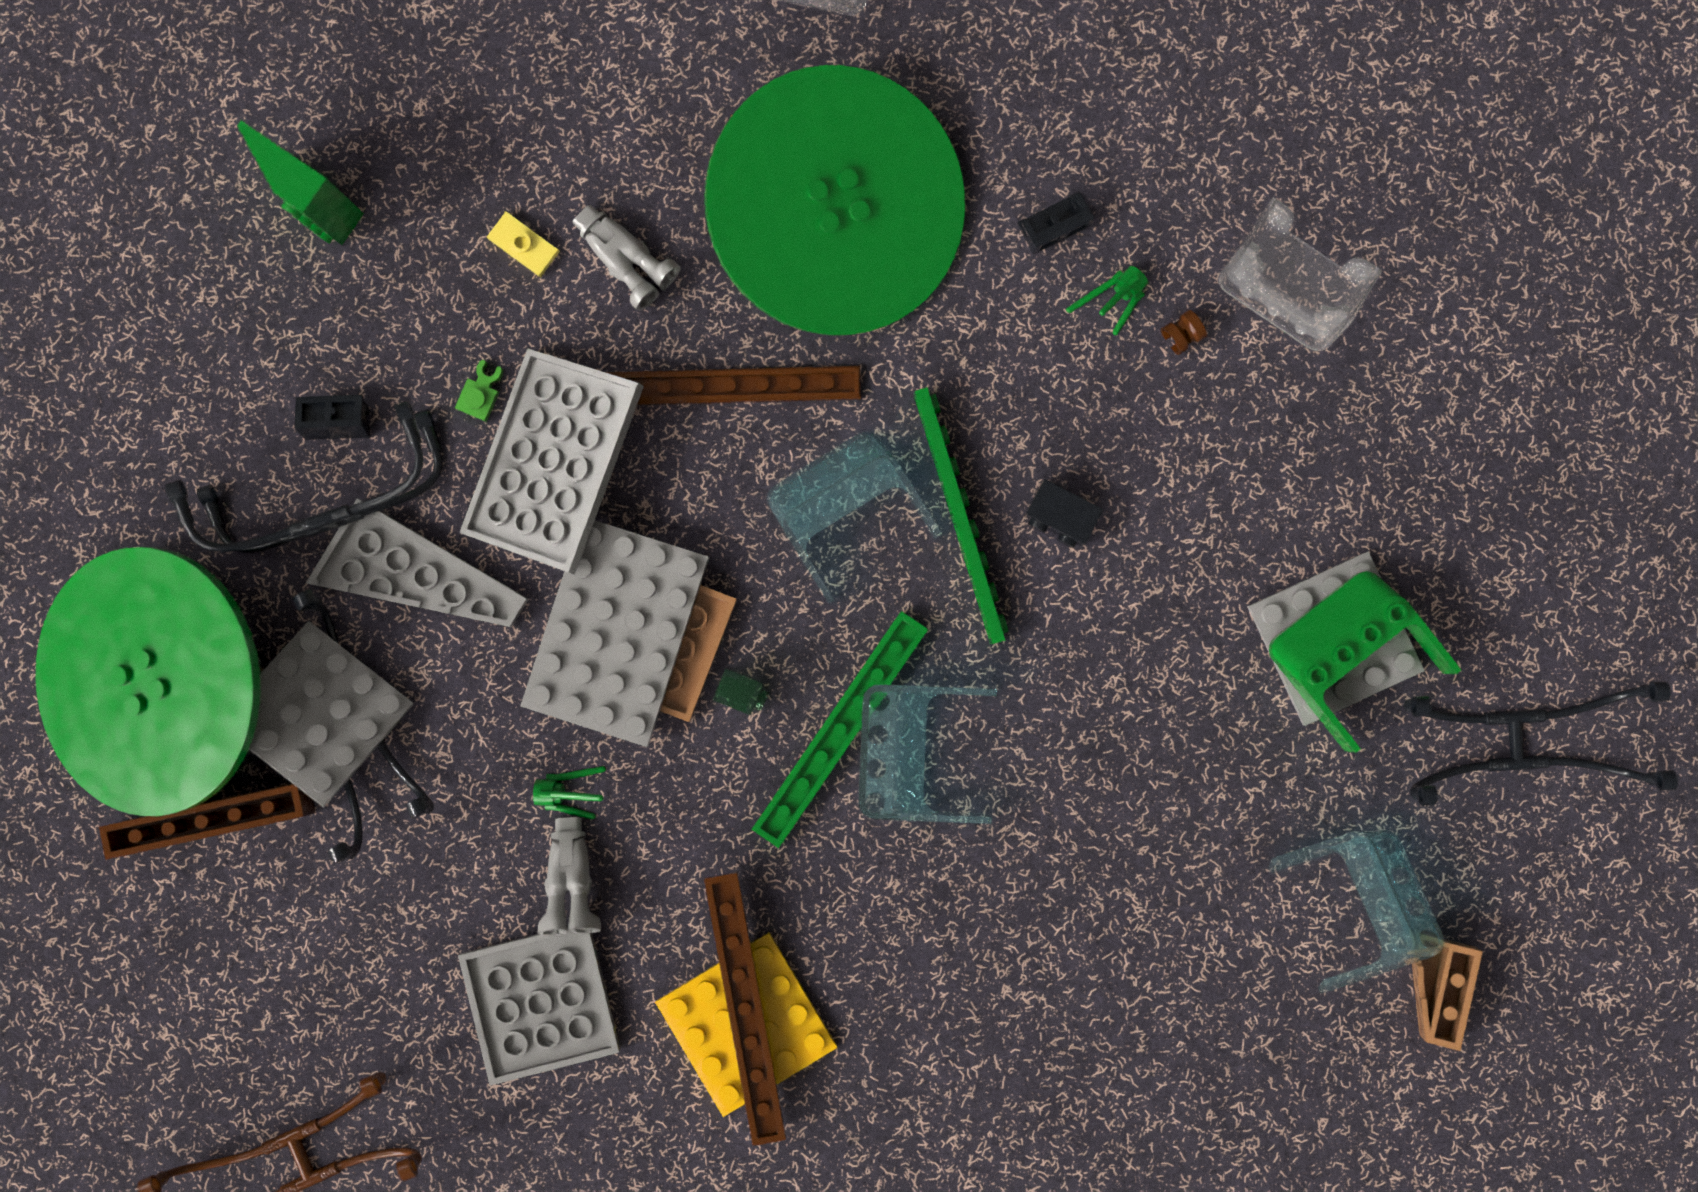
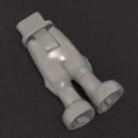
M591 204L586 206L573 220V224L581 231L580 236L587 241L594 253L605 264L609 274L622 282L624 281L632 292L630 303L637 311L648 307L659 296V291L635 271L632 266L633 264L640 266L663 291L676 279L681 270V266L672 259H666L662 262L650 255L644 241L634 237L623 226L609 218L604 211L598 212Z
M580 817L555 819V832L551 833V839L553 840L549 854L547 878L544 882L548 905L546 914L538 923V934L553 936L568 933L565 915V895L567 891L571 895L569 930L581 934L601 931L600 918L590 912L588 905V894L591 890L592 879L589 873L588 851L584 839L586 838V832L582 831V818Z

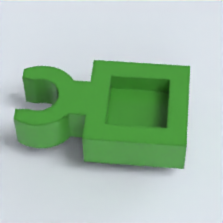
M481 360L476 369L477 381L475 382L467 378L455 409L487 422L499 395V392L491 387L502 378L503 369L497 366L492 376H486L485 368L487 367V362Z

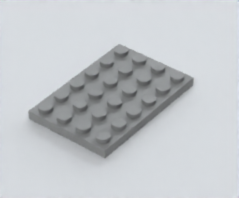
M527 348L459 533L575 574L644 386L625 378Z
M594 521L576 573L572 574L564 571L520 706L648 747L710 557Z

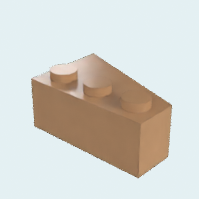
M1408 930L1419 1035L1427 1043L1461 1051L1483 951L1475 946Z

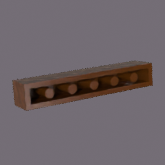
M293 784L197 805L174 814L146 816L100 826L99 831L105 860L304 817L316 812L313 799Z

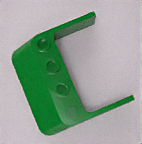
M1368 571L1354 574L1277 634L1269 645V654L1276 665L1342 749L1352 753H1357L1361 748L1325 704L1323 699L1324 692L1404 628L1409 630L1442 674H1457L1461 671L1458 664L1409 602L1378 575Z

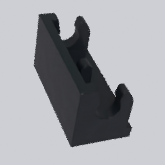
M1077 192L1028 218L1018 221L1017 225L1034 255L1090 227L1095 218L1081 193Z
M362 394L296 397L294 428L305 440L370 438V426L366 422V415H370V409L364 401Z

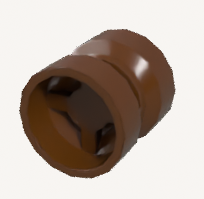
M1187 310L1181 314L1177 322H1169L1161 328V333L1165 340L1172 337L1176 344L1170 348L1177 355L1186 351L1192 342L1198 343L1207 337L1203 323L1192 310Z

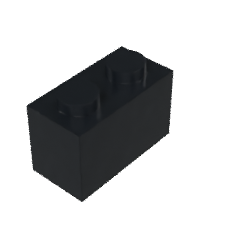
M1044 479L1040 483L1023 517L1029 519L1027 525L1042 533H1045L1048 529L1059 535L1057 541L1074 549L1076 544L1081 547L1086 544L1103 509Z

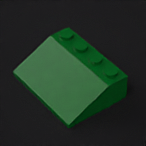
M241 120L237 127L272 191L284 201L281 208L290 213L302 225L326 243L330 244L332 240H335L343 245L364 213L327 178Z

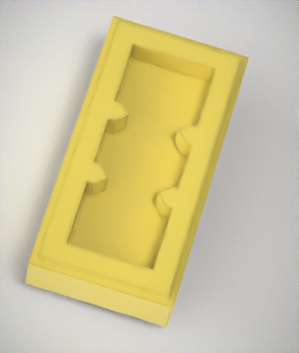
M508 212L503 214L487 236L488 240L540 278L560 252Z

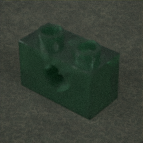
M727 668L723 673L713 700L745 714L752 715L755 710L762 711L769 692L764 690L766 683Z

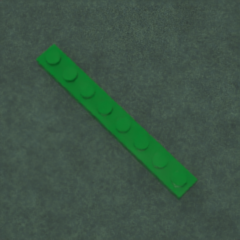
M928 387L916 390L914 392L915 402L990 645L1005 641L1004 633H1008L1007 623L1003 613L997 614L994 602L999 601L994 583H988L984 571L989 569L984 551L978 552L974 539L979 538L978 529L974 519L968 520L965 511L966 507H970L965 489H959L955 477L959 476L960 472L955 457L949 458L945 446L950 444L946 426H939L936 414L941 413L936 394L930 395Z
M900 611L751 830L777 848L781 846L928 631L926 627Z

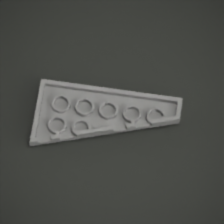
M357 498L354 504L362 502V500ZM381 511L365 515L364 519L339 527L306 582L311 585L508 627L514 625L529 600Z

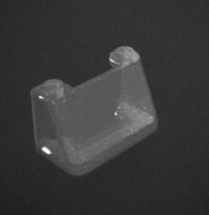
M1272 197L1218 276V284L1228 295L1306 348L1318 352L1324 351L1354 321L1382 270L1363 258H1351L1341 267L1289 232L1294 223V214L1289 207Z

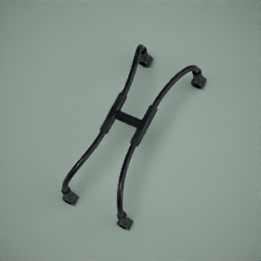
M408 400L395 404V413L402 424L409 446L413 447L415 457L413 470L404 482L371 499L351 506L346 504L291 523L285 529L241 542L231 540L224 530L223 525L225 523L221 516L217 503L218 498L213 485L209 484L198 488L197 496L200 503L205 507L211 527L215 528L218 537L223 543L210 542L201 537L193 525L195 521L187 501L188 492L182 480L179 479L165 484V491L176 509L181 526L185 527L188 535L196 544L216 552L236 551L240 553H255L275 548L305 536L309 538L333 530L348 523L364 519L365 515L387 509L421 495L431 488L440 476L442 470L441 446L431 413L428 409L414 414ZM418 425L424 436L429 453L433 455L434 467L431 475L424 483L402 494L416 482L423 467L422 440L417 428Z
M305 590L293 597L299 612L309 609L319 611L328 636L339 644L332 618L322 600L316 598L312 590ZM257 652L258 662L267 667L271 661ZM384 738L378 745V749L396 774L418 797L405 805L411 818L431 813L434 809L432 800L394 758L386 746V739ZM350 779L344 784L353 817L354 843L353 846H348L346 842H342L329 849L327 853L333 864L355 858L362 846L363 828L361 813Z
M1667 681L1650 682L1649 685L1644 684L1584 704L1552 711L1535 709L1489 712L1483 715H1461L1431 710L1428 696L1412 697V699L1404 702L1403 707L1407 712H1411L1414 717L1425 716L1459 723H1484L1486 726L1508 724L1510 757L1487 759L1485 762L1465 764L1437 772L1412 785L1410 795L1413 799L1418 800L1421 806H1432L1437 804L1438 794L1435 785L1430 784L1445 778L1478 770L1494 772L1549 768V766H1573L1594 769L1645 781L1649 785L1656 786L1659 791L1676 790L1678 787V777L1674 770L1643 773L1584 759L1548 757L1547 755L1524 756L1522 723L1545 722L1546 719L1575 715L1634 696L1650 698L1652 702L1669 701L1671 697L1670 685Z

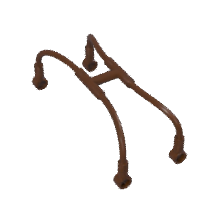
M377 1072L360 1080V1093L319 1120L315 1118L263 1142L261 1146L243 1153L160 1171L156 1175L140 1180L137 1187L138 1192H161L162 1186L172 1177L238 1163L262 1154L268 1155L286 1146L290 1149L301 1177L281 1185L280 1189L275 1192H300L339 1174L342 1169L370 1160L397 1156H407V1158L396 1163L397 1173L400 1179L405 1182L418 1176V1166L422 1162L421 1153L413 1148H389L356 1155L340 1162L333 1161L321 1168L313 1169L301 1139L321 1131L323 1126L338 1119L365 1098L369 1099L382 1093V1085L386 1082V1074Z

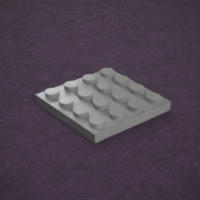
M1369 551L1247 606L1268 652L1270 642L1277 634L1354 574L1368 571L1380 577ZM1405 628L1324 692V702L1333 713L1424 672V668ZM1273 661L1302 725L1306 726L1319 720Z
M308 621L260 673V708L249 750L324 808L411 709L413 702Z
M568 926L567 934L553 936L535 934L458 955L490 1086L616 1054L621 1051L592 933H574L569 930Z

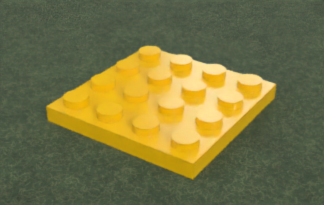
M768 932L753 941L751 946L776 1083L779 1084L835 1050L837 1044L772 935ZM717 963L659 998L655 1003L724 1117L743 1106L745 1102L720 965Z

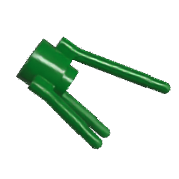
M1129 266L1124 273L1118 271L1111 279L1067 307L1066 312L1071 313L1115 285L1114 290L1116 294L1099 311V314L1104 316L1121 298L1126 301L1131 298L1112 331L1113 335H1118L1136 304L1145 296L1142 290L1149 284V281L1138 268Z
M600 766L561 774L547 773L546 779L535 780L533 788L534 805L545 806V810L560 811L594 820L596 818L594 813L558 803H563L564 799L602 801L604 797L598 794L565 792L564 784L558 782L603 773L606 771V768Z

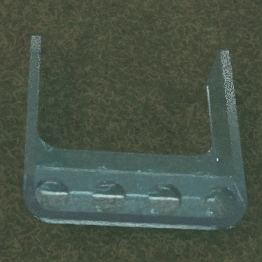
M872 432L857 434L774 485L767 495L769 508L829 605L835 602L806 552L809 539L885 491L892 488H901L908 495L934 539L936 540L942 535V532L900 464L882 440Z
M884 684L873 685L868 688L862 700L858 796L861 812L868 818L879 820L992 824V817L989 814L933 811L924 802L923 794L926 719L929 701L937 694L997 696V689Z
M1388 830L1350 832L1272 858L1269 865L1271 874L1336 852L1340 854L1345 861L1380 942L1382 951L1380 958L1376 962L1324 979L1318 986L1321 994L1437 955L1443 948L1444 938L1404 847L1398 836Z

